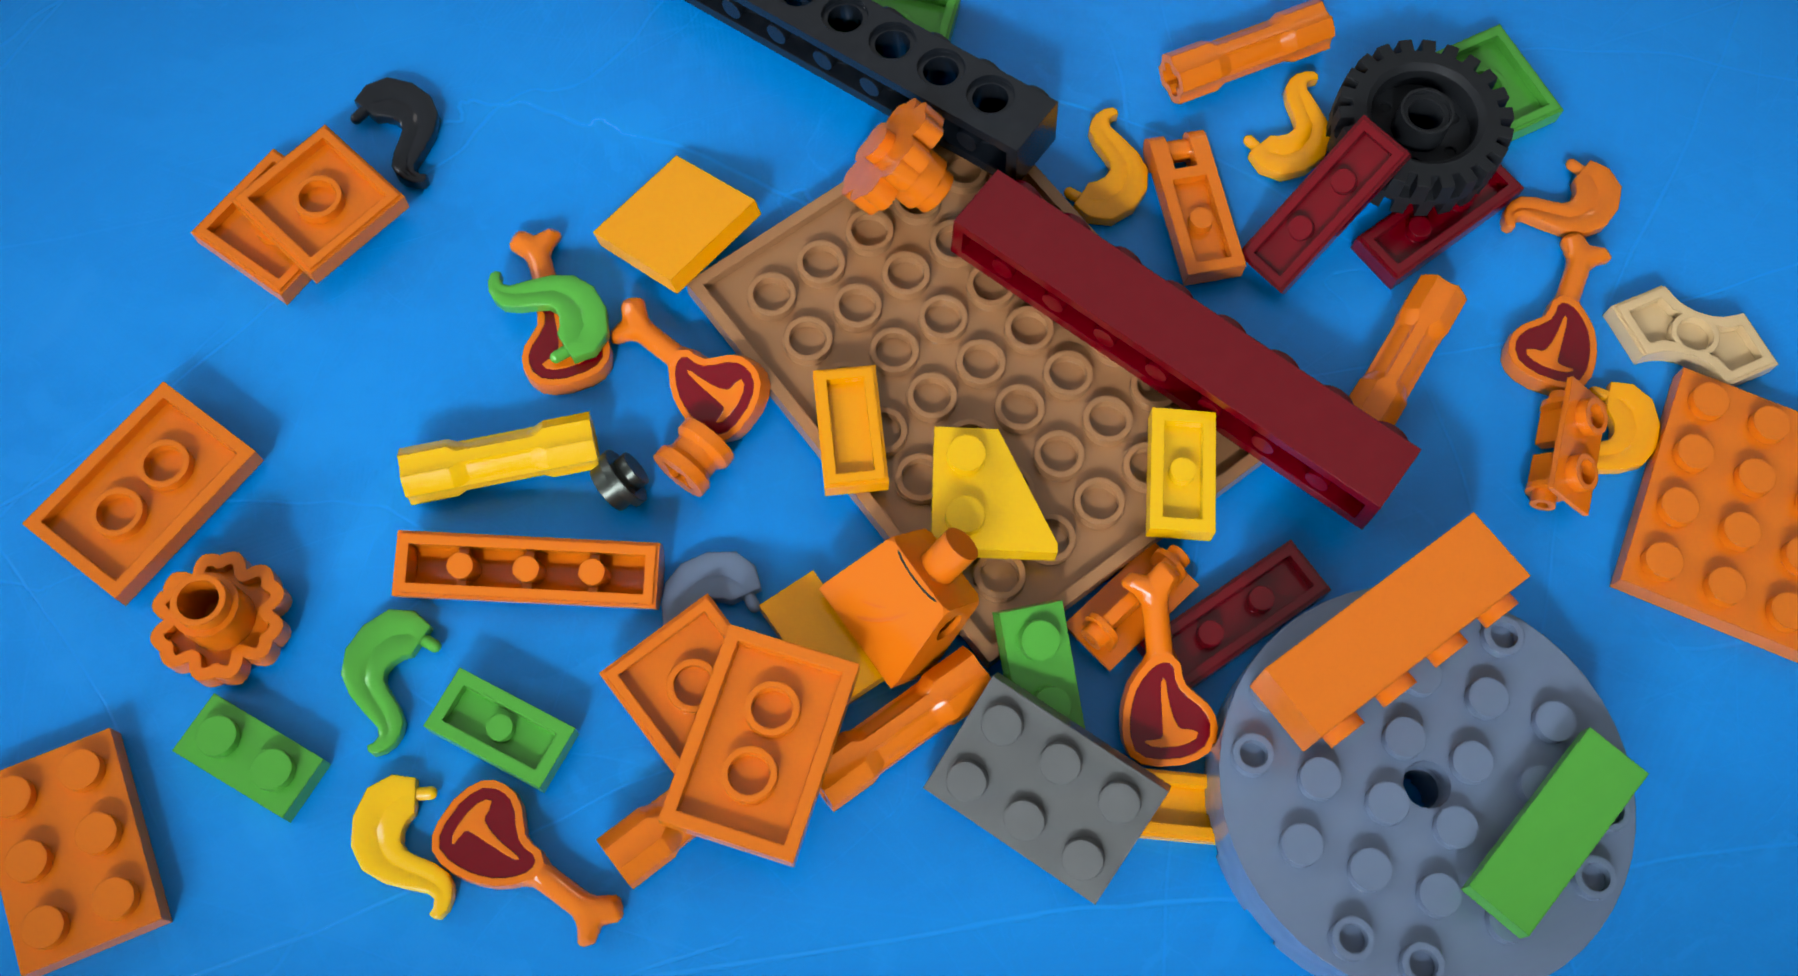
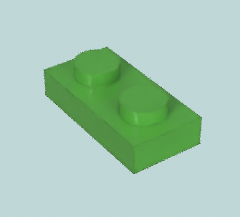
M1051 600L992 612L1003 676L1085 729L1063 601Z
M462 668L458 669L423 725L434 735L543 793L546 792L579 736L576 728Z
M215 693L172 750L290 823L331 766L323 758Z

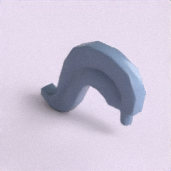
M736 551L706 552L681 563L665 582L661 604L663 625L707 593L715 603H725L733 606L744 600L748 610L751 613H757L760 610V603L755 594L761 592L762 589L756 566Z

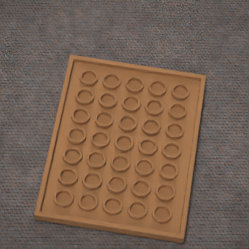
M936 144L933 150L946 160L947 170L953 174L954 180L948 194L931 211L923 213L916 207L908 209L895 199L885 210L868 215L842 195L844 186L842 182L698 274L687 285V290L690 297L737 355L747 356L755 360L766 370L771 383L769 396L820 460L821 453L813 371L868 365L876 366L889 490L848 495L884 540L923 528L931 532L934 426L999 429L1058 543V553L1055 561L976 558L962 572L978 593L979 605L959 634L983 665L989 669L1000 660L992 612L1051 600L1063 601L1065 612L1123 569L1130 561L1150 546L1163 539L1159 537H1146L1148 416L1152 407L1184 409L951 252L955 218L992 177V174L943 146ZM1036 165L1022 179L1033 186L1042 199L1063 213H1072L1083 219ZM1088 224V226L1090 227L1091 231L1094 232L1095 234H1097V233L1092 229V227ZM1217 431L1216 498L1263 464Z

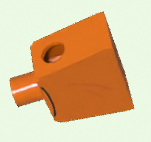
M923 528L899 534L885 540L826 581L819 588L891 689L920 678L926 671L934 667L978 607V593L962 573L978 557V550L973 540L957 528H948L938 539H936L932 532Z

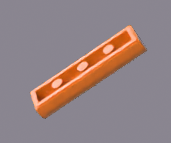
M398 530L391 595L404 598L659 610L664 587V548L661 543Z

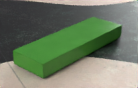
M1591 727L1581 731L1461 890L1519 939L1530 936L1649 773Z

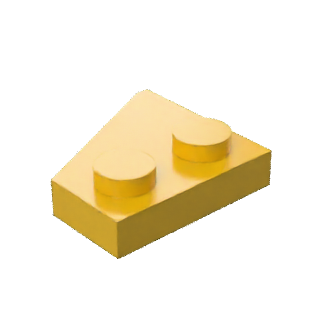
M934 426L931 532L936 539L948 528H957L973 540L978 550L977 558L1055 561L1058 553V543L999 429Z

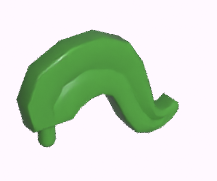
M494 271L490 273L488 280L489 293L495 304L503 311L509 313L551 311L558 315L560 326L557 335L563 346L550 354V360L553 363H559L568 357H571L575 364L594 358L610 339L609 315L606 306L594 286L575 275H549L507 285L503 284L504 278L501 272Z
M388 609L364 624L345 649L341 676L351 698L378 728V738L373 743L367 745L368 752L375 757L386 755L397 748L405 736L408 725L403 709L388 685L389 674L395 666L404 660L415 658L422 647L434 653L439 652L442 648L441 642L430 636L434 630L432 626L417 612L412 610Z

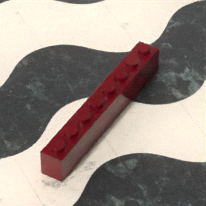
M998 169L954 220L951 252L1184 410L1216 412V431L1361 530L1381 509L1422 450L1409 442L1407 436L1398 427L1385 421L1376 420L1355 406L1345 392L1331 385H1323L1299 369L1298 364L1289 355L1279 350H1270L1246 334L1244 328L1236 320L1226 315H1218L1193 298L1190 291L1182 284L1173 280L1163 279L1142 265L1140 259L1132 251L1121 246H1113L1092 232L1088 224L1079 216L1072 213H1063L1042 199L1038 191L1023 180H1014Z

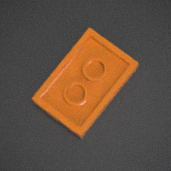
M163 381L22 525L112 597L127 606L264 460L254 449Z
M729 624L658 817L659 823L678 831L795 868L860 672V664Z
M112 728L102 730L0 770V891L21 976H43L173 922L122 735Z

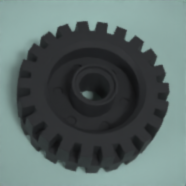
M1410 39L1398 41L1394 50H1392L1389 44L1380 46L1375 50L1373 56L1367 53L1358 61L1355 68H1351L1337 93L1326 126V136L1330 137L1327 145L1328 152L1365 115L1412 156L1370 203L1379 206L1383 198L1386 197L1392 200L1389 210L1391 212L1403 214L1407 206L1413 204L1414 216H1427L1433 207H1435L1439 215L1450 212L1456 203L1461 207L1470 202L1474 195H1478L1493 177L1505 157L1513 138L1514 128H1510L1514 120L1513 107H1505L1510 98L1505 87L1492 90L1498 77L1491 69L1481 74L1476 72L1481 62L1479 59L1470 54L1461 62L1456 59L1460 48L1449 44L1446 45L1442 54L1436 53V41L1422 40L1415 51Z

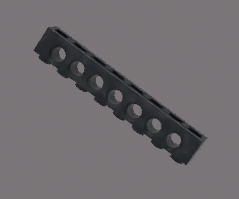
M684 0L888 116L892 114L896 107L907 103L913 98H917L921 103L926 102L944 117V133L937 144L992 175L999 169L1014 180H1022L1056 138L1058 101L1049 97L1041 88L1027 85L1006 74L991 61L983 58L979 59L951 44L943 35L929 32L905 19L898 11L891 7H883L872 0Z

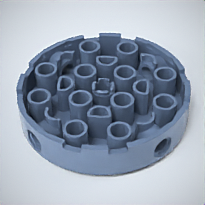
M1371 588L1338 596L1298 616L1283 627L1260 650L1232 685L1216 717L1218 724L1217 741L1212 745L1211 751L1205 756L1204 774L1207 777L1205 807L1215 837L1218 851L1216 858L1229 887L1243 910L1248 909L1262 929L1274 940L1273 944L1283 954L1314 976H1549L1566 965L1600 931L1613 911L1625 885L1633 856L1636 834L1635 794L1530 936L1519 939L1464 893L1461 888L1581 731L1591 727L1626 755L1614 721L1602 699L1585 675L1547 637L1516 616L1507 612L1487 629L1476 619L1460 631L1468 640L1465 646L1436 668L1425 658L1409 670L1417 683L1389 705L1383 708L1374 697L1356 711L1365 723L1331 749L1325 740L1321 738L1303 752L1251 689L1250 685L1267 666ZM1406 778L1411 779V783L1419 790L1422 803H1424L1423 807L1415 804L1409 798L1403 786V780Z

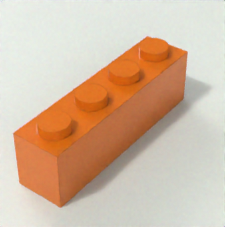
M1473 512L1267 666L1251 683L1250 687L1303 752L1321 738L1332 749L1365 723L1356 712L1375 697L1385 708L1417 683L1409 670L1425 658L1435 668L1468 643V640L1460 631L1470 623L1478 619L1487 629L1518 605L1519 602L1510 592L1531 575Z

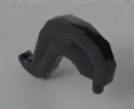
M389 77L365 85L354 100L358 109L351 115V122L360 124L369 116L378 124L389 123L400 127L402 132L393 153L391 166L399 181L405 186L413 189H427L430 185L427 174H420L418 170L433 147L441 124V119L431 96L411 82Z

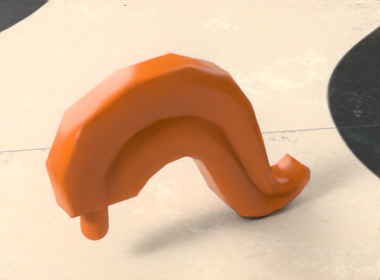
M1568 159L1565 163L1566 168L1577 175L1569 185L1571 190L1570 201L1560 203L1538 197L1520 196L1512 200L1503 211L1500 219L1501 231L1511 233L1515 228V223L1522 222L1558 237H1564L1573 232L1582 234L1584 238L1600 233L1618 211L1622 186L1610 168L1592 160L1584 166L1575 159Z

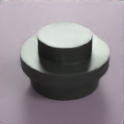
M606 450L598 457L599 464L590 471V476L599 493L611 506L619 511H623L630 504L638 507L647 500L644 486L649 483V479L642 466L633 456L627 452L619 456L612 450Z

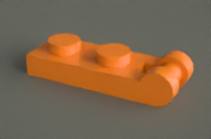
M1205 131L1184 132L1182 139L1166 141L1164 136L1146 138L1143 142L1144 163L1148 168V173H1151L1183 285L1188 286L1241 277L1246 267V262ZM1185 162L1188 166L1175 169L1174 164Z

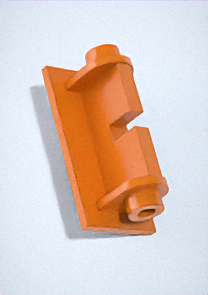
M1574 376L1567 377L1565 390H1553L1549 393V398L1541 402V413L1535 445L1541 449L1554 448V452L1534 454L1532 456L1525 494L1530 497L1529 505L1537 510L1551 511L1556 508L1557 502L1564 501L1582 516H1589L1592 492L1598 483L1597 463L1602 434L1606 431L1608 424L1607 405Z
M1156 543L1130 561L1066 622L1068 631L1109 672L1145 638L1142 606L1136 596L1121 584L1122 579L1130 572L1149 574L1156 564L1162 562L1174 567L1179 573V580L1169 594V614L1199 586L1186 572L1185 568L1190 564V559L1179 546L1172 544L1167 550L1160 548Z

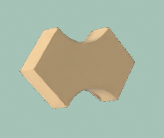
M1662 285L1612 305L1602 315L1634 365L1648 361L1670 362L1734 387L1765 375L1778 365V362L1744 313L1726 317L1700 313L1681 303Z

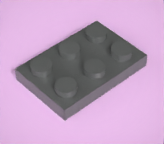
M997 672L992 676L923 788L1084 898L1096 904L1169 793L1171 785Z

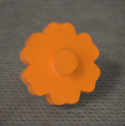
M913 98L907 103L896 107L887 122L877 125L856 152L855 160L857 162L848 170L844 177L842 195L868 215L885 210L895 199L908 209L916 207L923 213L934 209L948 194L954 180L953 174L947 170L946 160L933 150L943 136L944 117L926 102L921 103L917 98Z
M234 551L221 555L205 554L196 561L193 574L188 572L172 573L165 581L163 590L154 598L152 603L153 612L163 621L152 630L150 641L160 651L159 654L162 662L176 673H190L195 680L210 688L223 684L239 685L248 678L252 664L256 666H269L277 661L281 647L288 642L292 633L288 623L281 618L290 609L293 602L292 596L283 587L280 577L267 565L252 566L239 552Z

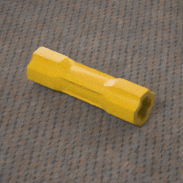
M589 411L542 420L534 427L462 441L444 439L399 448L397 459L403 491L412 506L457 497L467 490L542 475L558 477L589 471L599 464L598 457L600 453L594 423Z

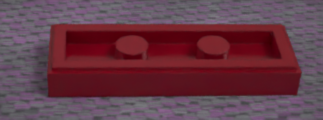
M1363 115L1242 248L1245 261L1284 295L1410 160L1411 154L1367 116Z
M1500 164L1493 177L1478 195L1475 194L1471 201L1459 207L1456 203L1450 212L1439 215L1435 207H1433L1427 216H1414L1413 204H1409L1403 214L1392 212L1358 236L1351 249L1391 290L1509 205L1512 200L1518 198L1524 187Z
M1289 540L1170 621L1173 649L1181 663L1185 683L1193 689L1323 599L1331 591L1330 587L1292 540ZM1145 639L1136 648L1142 658L1146 653Z

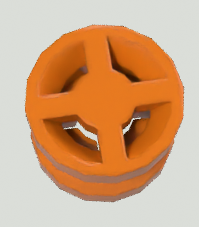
M691 417L686 418L678 427V438L671 445L661 446L653 455L657 465L670 479L685 491L697 497L703 496L710 488V477L716 470L727 468L735 459L730 447L722 438L705 424Z

